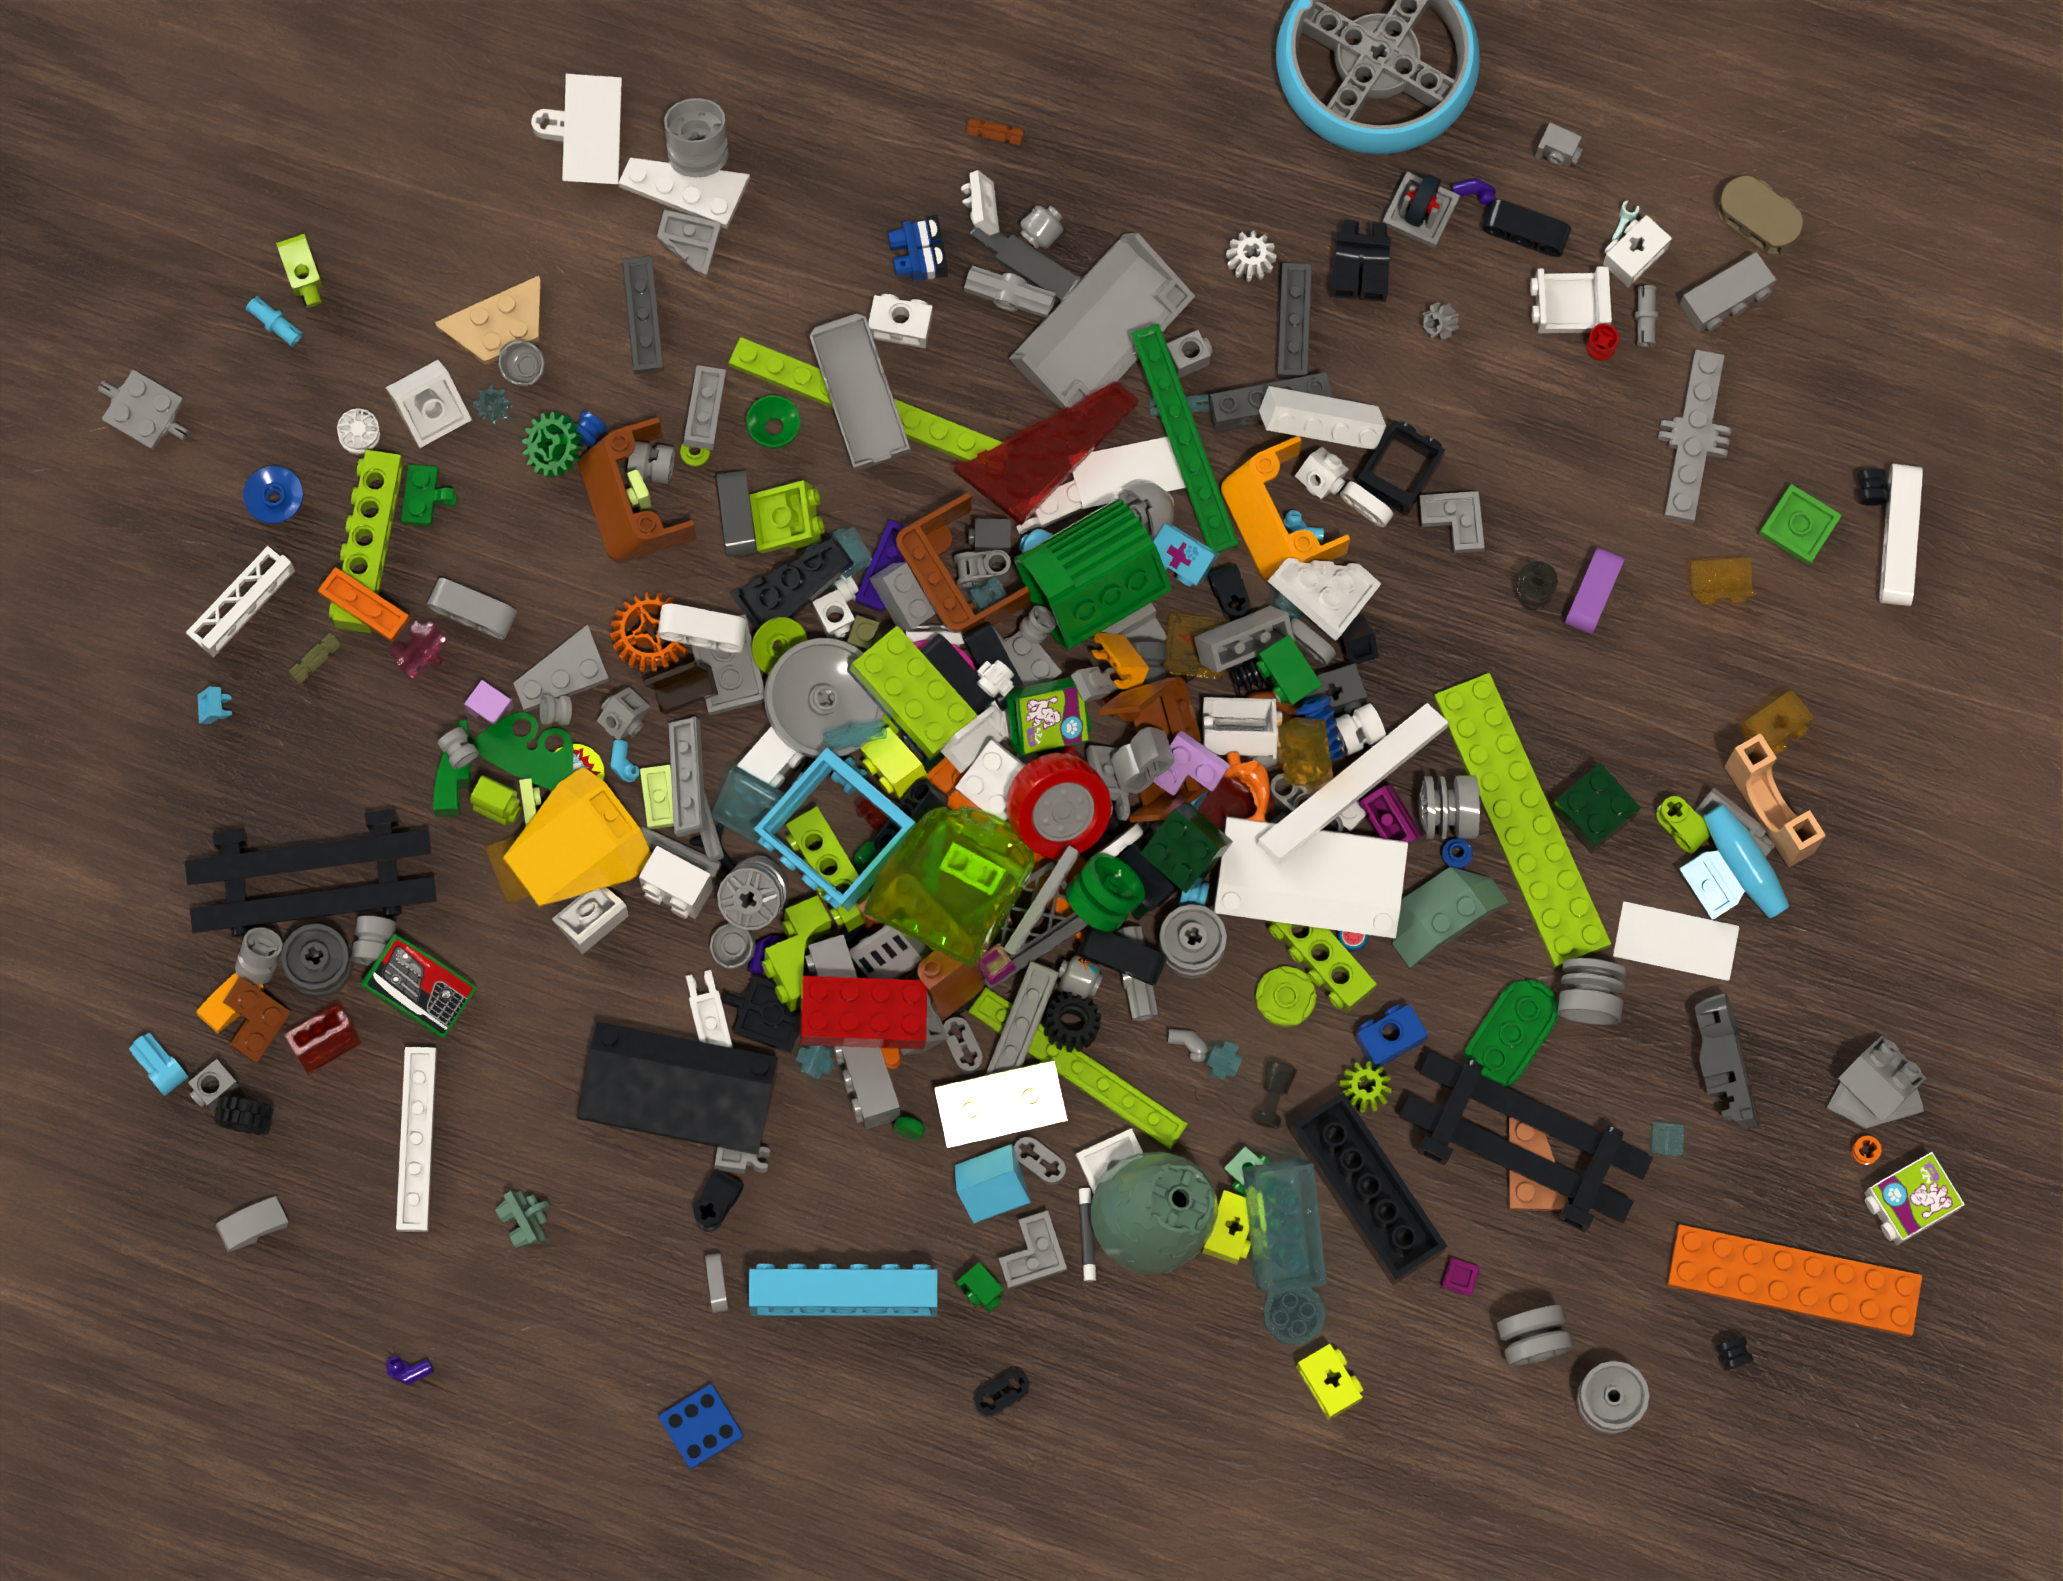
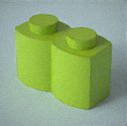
M484 775L480 777L470 797L473 811L506 827L511 822L515 823L522 811V807L519 806L520 800L517 798V791Z

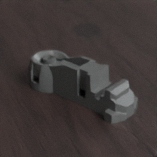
M1724 993L1705 998L1695 1005V1011L1702 1036L1699 1060L1707 1093L1711 1097L1727 1094L1728 1098L1734 1099V1102L1729 1103L1730 1108L1722 1111V1116L1731 1123H1738L1744 1130L1760 1128L1759 1116L1756 1112L1738 1037L1737 1025L1728 995ZM1735 1074L1736 1081L1731 1082L1730 1075Z

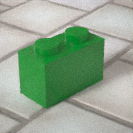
M1287 635L1256 656L1259 661L1256 663L1258 671L1265 679L1270 678L1275 686L1272 691L1281 704L1286 703L1290 707L1322 686V683L1290 635Z

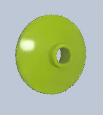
M777 617L765 622L757 630L752 641L751 652L756 666L769 675L775 663L784 653L795 645L807 641L805 630L798 622L787 617ZM778 639V646L772 649L773 643Z

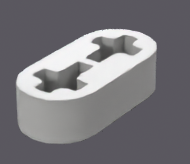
M1293 618L1290 622L1295 644L1318 663L1326 666L1336 655L1334 648L1302 621Z
M961 1017L948 1019L943 1027L948 1037L945 1043L961 1072L966 1074L975 1073L982 1066L983 1056L967 1021ZM956 1024L957 1028L963 1027L965 1029L961 1032L962 1043L958 1042L955 1035H948L951 1032L952 1025ZM965 1047L971 1056H977L974 1059L973 1066H969L967 1062L961 1063L964 1059L962 1049Z
M1024 1137L1016 1142L1014 1150L1019 1165L1047 1185H1056L1063 1180L1066 1167L1060 1157L1032 1137ZM1029 1145H1032L1034 1147L1033 1154L1039 1159L1036 1161L1030 1156H1027L1025 1159L1022 1158L1020 1147L1027 1148ZM1041 1162H1045L1048 1166H1052L1054 1163L1057 1164L1059 1175L1052 1174L1050 1177H1047L1046 1168L1041 1165Z
M721 1254L705 1255L712 1312L728 1311Z

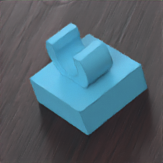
M209 686L197 695L199 724H212L217 719H226L232 715V711L222 709L221 702L227 703L231 700V696L229 694H221V687Z

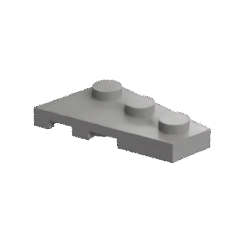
M587 624L513 684L522 708L526 713L540 707L543 695H552L554 698H559L562 695L572 696L609 682V678Z

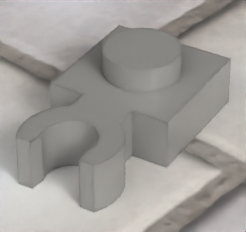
M1097 666L1079 669L1071 675L1084 702L1103 699L1119 689L1110 678L1116 672L1114 668H1107L1101 673Z
M718 1147L714 1170L745 1174L746 1166H751L756 1172L765 1173L768 1170V1164L760 1163L757 1159L761 1156L770 1157V1149L760 1147L759 1154L755 1155Z

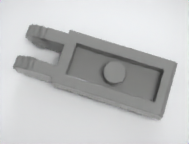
M1089 745L1086 750L1088 763L1105 782L1110 792L1111 800L1116 801L1115 811L1118 819L1127 820L1130 814L1129 792L1120 790L1111 762L1118 748Z

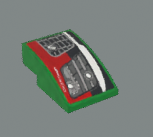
M393 934L360 984V986L407 1019L413 1020L435 1037L443 1039L477 989L475 985L396 934Z

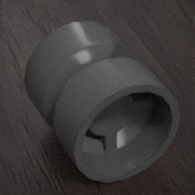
M1132 642L1131 645L1149 667L1142 686L1166 679L1167 672L1161 664L1167 661V644L1162 642Z

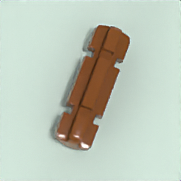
M970 118L967 124L966 131L968 135L978 137L981 134L982 138L1000 142L1009 140V143L1014 145H1021L1023 141L1024 130L1022 128L1013 126L1010 129L1008 125L990 121L982 123L981 119Z

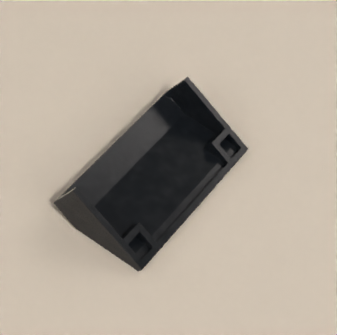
M597 1021L590 1047L577 1119L758 1155L778 1072V1057Z

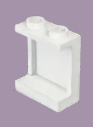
M1609 266L1597 267L1595 273L1544 274V268L1537 269L1535 278H1531L1530 293L1531 296H1536V306H1532V323H1537L1538 333H1590L1598 324L1605 323L1611 325Z

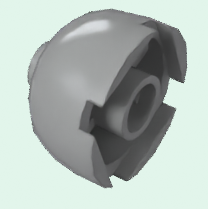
M1140 482L1124 489V492L1119 494L1118 498L1123 500L1124 504L1126 503L1129 506V509L1133 510L1135 516L1140 519L1141 524L1148 531L1152 541L1155 540L1164 523L1172 525L1174 521V499L1169 492L1157 484Z

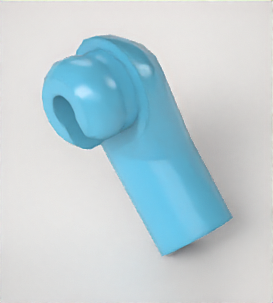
M1291 510L1286 514L1284 525L1290 534L1298 530H1308L1317 537L1319 543H1323L1324 528L1307 527L1301 518L1302 514L1297 510Z

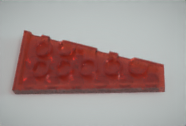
M1115 381L1085 397L1084 401L1071 408L1066 407L1058 411V415L1046 421L1043 419L1005 439L1003 444L989 451L985 450L977 454V457L965 464L962 462L954 466V472L1022 526L1137 406L1138 398Z

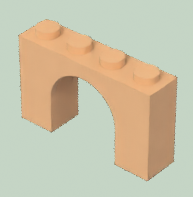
M1760 733L1735 747L1724 767L1762 827L1767 830V835L1774 842L1786 865L1790 868L1814 854L1826 835L1810 810L1797 816L1784 801L1772 775V766L1777 758Z

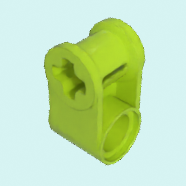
M1668 797L1658 807L1656 811L1658 823L1687 853L1693 854L1711 836L1704 818L1698 815L1681 797ZM1674 808L1677 812L1671 817L1667 812Z

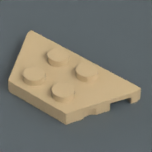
M538 275L435 322L436 327L441 333L444 332L455 340L456 344L464 350L474 354L475 358L485 365L498 360L500 352L509 343L524 340L534 344L540 341L541 279Z

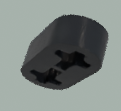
M1011 1371L981 1389L975 1398L977 1411L985 1417H993L1023 1399L1029 1391L1027 1376L1020 1371ZM1014 1378L1015 1381H1023L1020 1393L1012 1390L1004 1394L1003 1390L1010 1386L1009 1379ZM987 1394L990 1398L997 1394L1001 1395V1398L994 1402L995 1409L991 1410L989 1407H981V1404L984 1402V1395Z

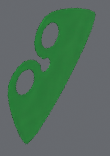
M517 712L488 727L471 742V744L475 745L479 755L490 763L523 780L531 778L533 784L550 790H554L559 782L573 774L574 756L572 739L569 733L563 729L550 728L544 731L537 740V748L534 750L527 748L528 742L533 740L538 732V722L529 713ZM519 719H526L531 724V730L526 736L520 737L513 733V724ZM550 735H560L564 740L563 747L557 752L548 751L545 747L546 739Z

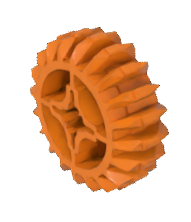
M647 592L645 593V600L640 601L638 595H635L633 597L634 605L625 601L623 607L626 612L617 610L615 614L619 620L611 622V627L616 631L610 633L611 640L617 641L613 644L614 651H621L619 655L621 661L629 659L628 665L630 668L640 663V671L645 672L647 665H651L652 672L656 673L658 670L657 665L662 664L664 670H668V660L678 664L679 658L676 653L686 655L687 650L683 645L688 644L671 642L663 649L662 639L657 636L659 620L653 619L649 613H661L662 605L674 604V600L669 597L663 602L661 593L656 595L655 600H651V595ZM639 616L641 625L632 631V635L627 636L630 624ZM646 622L648 623L649 628H652V631L656 632V643L654 642L653 637H651L650 634L646 632ZM633 646H649L654 653L641 652Z

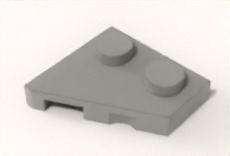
M664 209L657 233V241L703 278L708 279L722 225L721 222Z

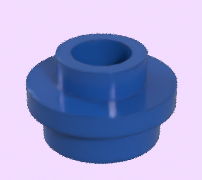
M1457 838L1448 841L1442 850L1444 862L1449 867L1457 869L1466 867L1473 855L1469 843ZM1456 848L1461 849L1463 856L1455 857L1452 854V850Z

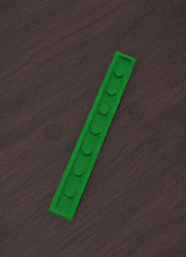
M1158 323L1133 332L1131 336L1206 545L1217 553L1238 547L1239 544L1160 325Z

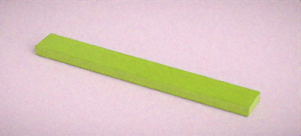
M985 987L968 1011V1014L1001 1035L1013 1005ZM1039 1024L1028 1051L1030 1056L1040 1063L1054 1060L1057 1074L1168 1150L1173 1148L1188 1126L1186 1122L1083 1052H1077L1075 1047L1072 1053L1066 1052L1067 1046H1063L1062 1050L1057 1049L1058 1042L1051 1045L1049 1042L1050 1035L1045 1037V1027Z

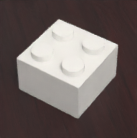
M656 846L639 876L641 888L645 892L644 897L658 905L663 902L671 906V911L683 919H687L690 916L696 920L713 890L711 874L659 846Z

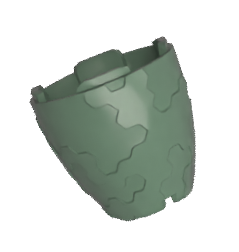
M1161 1151L1135 1154L1116 1162L1117 1164L1110 1170L1105 1171L1098 1180L1093 1195L1091 1224L1098 1243L1115 1263L1139 1274H1169L1180 1269L1197 1256L1210 1238L1217 1221V1197L1209 1177L1200 1166L1187 1158ZM1175 1191L1182 1192L1186 1197V1205L1183 1208L1175 1206L1172 1201V1195Z

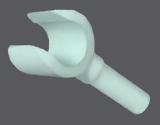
M1628 200L1623 203L1619 213V225L1611 239L1612 241L1615 239L1619 241L1628 223L1636 219L1639 205L1635 212H1628L1625 209Z

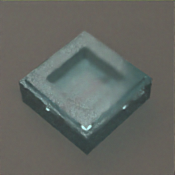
M1654 1122L1652 1124L1650 1154L1681 1157L1683 1154L1684 1125Z

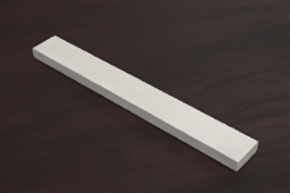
M1426 703L1258 839L1257 845L1280 864L1448 727L1449 722Z

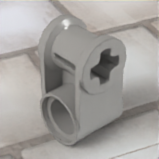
M1002 550L964 552L953 557L958 569L959 579L956 581L958 588L969 589L983 585L1002 584L1009 580L1012 574L1010 557ZM995 562H1002L1006 565L1005 569L1000 572H994L990 567ZM967 566H969L970 574H967Z

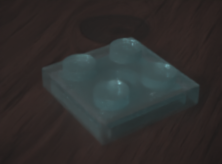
M735 765L728 774L711 814L714 820L762 847L758 842L761 837L754 828L785 793Z

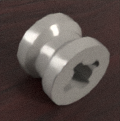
M1039 605L1034 606L1029 612V616L1024 617L1019 623L1022 635L1028 641L1036 644L1042 643L1047 637V633L1052 632L1057 626L1054 614L1048 608Z
M543 695L540 702L541 723L543 725H550L553 722H558L561 726L569 725L572 716L570 697L562 695L559 698H554L552 695Z

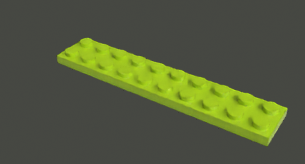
M1490 673L1434 694L1433 698L1441 716L1449 722L1447 729L1467 774L1476 775L1481 806L1554 969L1563 966L1565 960L1583 958L1610 947L1611 942Z

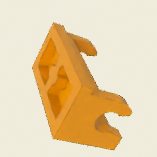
M1096 633L1094 641L1101 644L1104 649L1101 651L1091 650V653L1097 659L1107 660L1123 680H1114V684L1119 689L1125 690L1142 686L1149 667L1128 639L1121 634Z

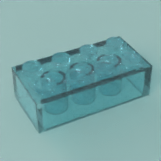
M1299 1157L1243 1167L1256 1289L1269 1296L1327 1285L1313 1163Z

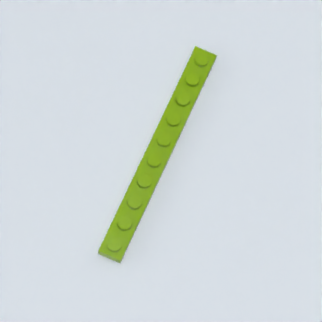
M742 337L739 338L728 362L729 367L833 408L819 368ZM894 399L908 439L1002 476L1013 451V446Z

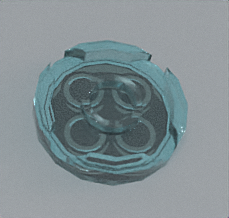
M1299 1283L1284 1285L1275 1289L1267 1298L1263 1311L1264 1324L1270 1335L1280 1343L1290 1346L1304 1345L1313 1340L1322 1330L1325 1320L1324 1305L1319 1294L1309 1286Z

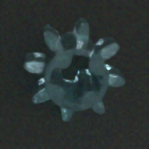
M490 385L489 389L484 392L481 390L477 391L480 401H474L473 406L474 409H481L478 413L480 420L486 417L494 424L495 420L500 417L503 419L507 418L504 408H510L511 403L510 400H503L506 396L504 389L498 392ZM497 402V406L489 405L487 407V403L495 404Z
M1228 1041L1225 1042L1223 1047L1215 1044L1206 1064L1213 1068L1211 1076L1222 1081L1225 1080L1227 1075L1236 1076L1244 1058L1237 1054L1239 1046Z
M809 1045L808 1049L801 1047L796 1057L797 1063L801 1064L799 1072L817 1080L821 1079L823 1073L830 1076L835 1064L834 1060L829 1058L832 1051L823 1046Z

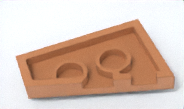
M1509 1117L1508 1142L1555 1163L1546 1134ZM1508 1170L1509 1210L1561 1211L1566 1203L1570 1204L1567 1197Z

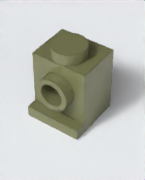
M857 615L847 643L865 653L883 638L886 633L880 631V622Z

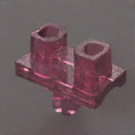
M430 620L427 624L415 621L408 632L413 639L408 646L401 642L397 643L390 651V655L394 658L396 664L410 679H413L420 669L425 670L430 663L436 667L442 663L437 654L442 650L441 644L446 640V637L438 630L436 624Z

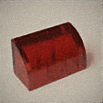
M339 1004L332 1006L284 1034L307 1074L312 1073L361 1044Z

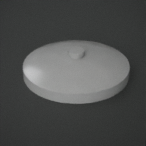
M811 639L789 649L771 669L764 692L766 714L777 736L794 751L817 759L826 748H829L841 758L861 748L877 731L884 712L848 673L852 663L864 654L858 648L837 639Z

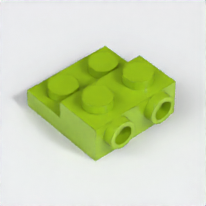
M802 480L749 495L758 552L763 554L786 547L797 549L821 542L820 534L825 532L822 518L817 516L816 506L820 505L821 499L818 490L813 488L811 484Z

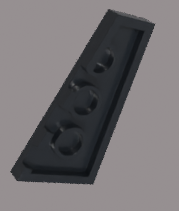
M831 540L800 556V559L777 568L775 572L752 581L750 585L731 592L730 595L757 631L770 619L777 617L794 618L846 572L854 562L838 540Z

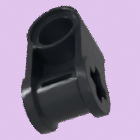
M1236 563L1207 573L1211 590L1218 600L1227 622L1250 614V599ZM1237 604L1238 608H1241V610L1237 611L1235 607H1232V605Z
M716 1169L708 1180L693 1210L698 1228L705 1232L717 1230L729 1210L738 1200L744 1184ZM710 1210H713L714 1218L708 1217L706 1220H703L702 1212L709 1213Z

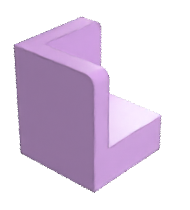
M481 680L464 703L469 714L475 718L480 715L491 724H495L505 710L510 712L513 709V703L510 698Z

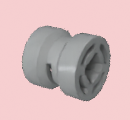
M463 727L449 731L437 742L442 752H446L449 755L448 761L453 769L466 766L479 755L475 745L469 744L467 740L468 735Z

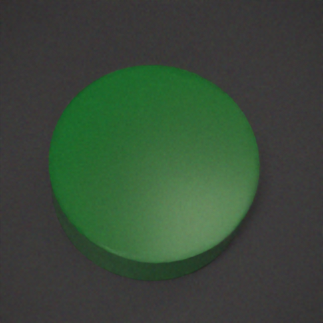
M906 1116L898 1117L893 1127L894 1131L901 1136L916 1141L922 1140L926 1130L921 1122Z

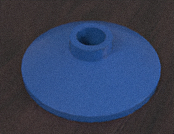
M268 466L259 469L249 477L244 486L243 500L246 509L255 519L267 524H277L289 520L298 512L303 501V488L300 480L292 471L280 466ZM273 494L280 496L277 502L269 501Z

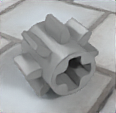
M1440 302L1430 305L1431 310L1422 314L1425 317L1423 328L1431 334V338L1440 336L1443 340L1451 337L1452 331L1459 329L1457 325L1459 313L1451 308L1450 303L1442 306Z

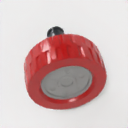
M1067 753L1044 755L1028 763L1013 779L1006 799L1007 818L1016 835L1034 853L1053 859H1060L1069 845L1078 850L1079 853L1093 846L1106 830L1112 812L1110 792L1101 776L1088 762L1078 756Z

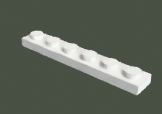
M405 1047L396 1220L397 1232H428L437 1061V1049L433 1047Z

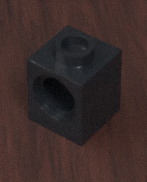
M1364 615L1355 617L1338 638L1339 647L1350 665L1379 657L1375 634Z

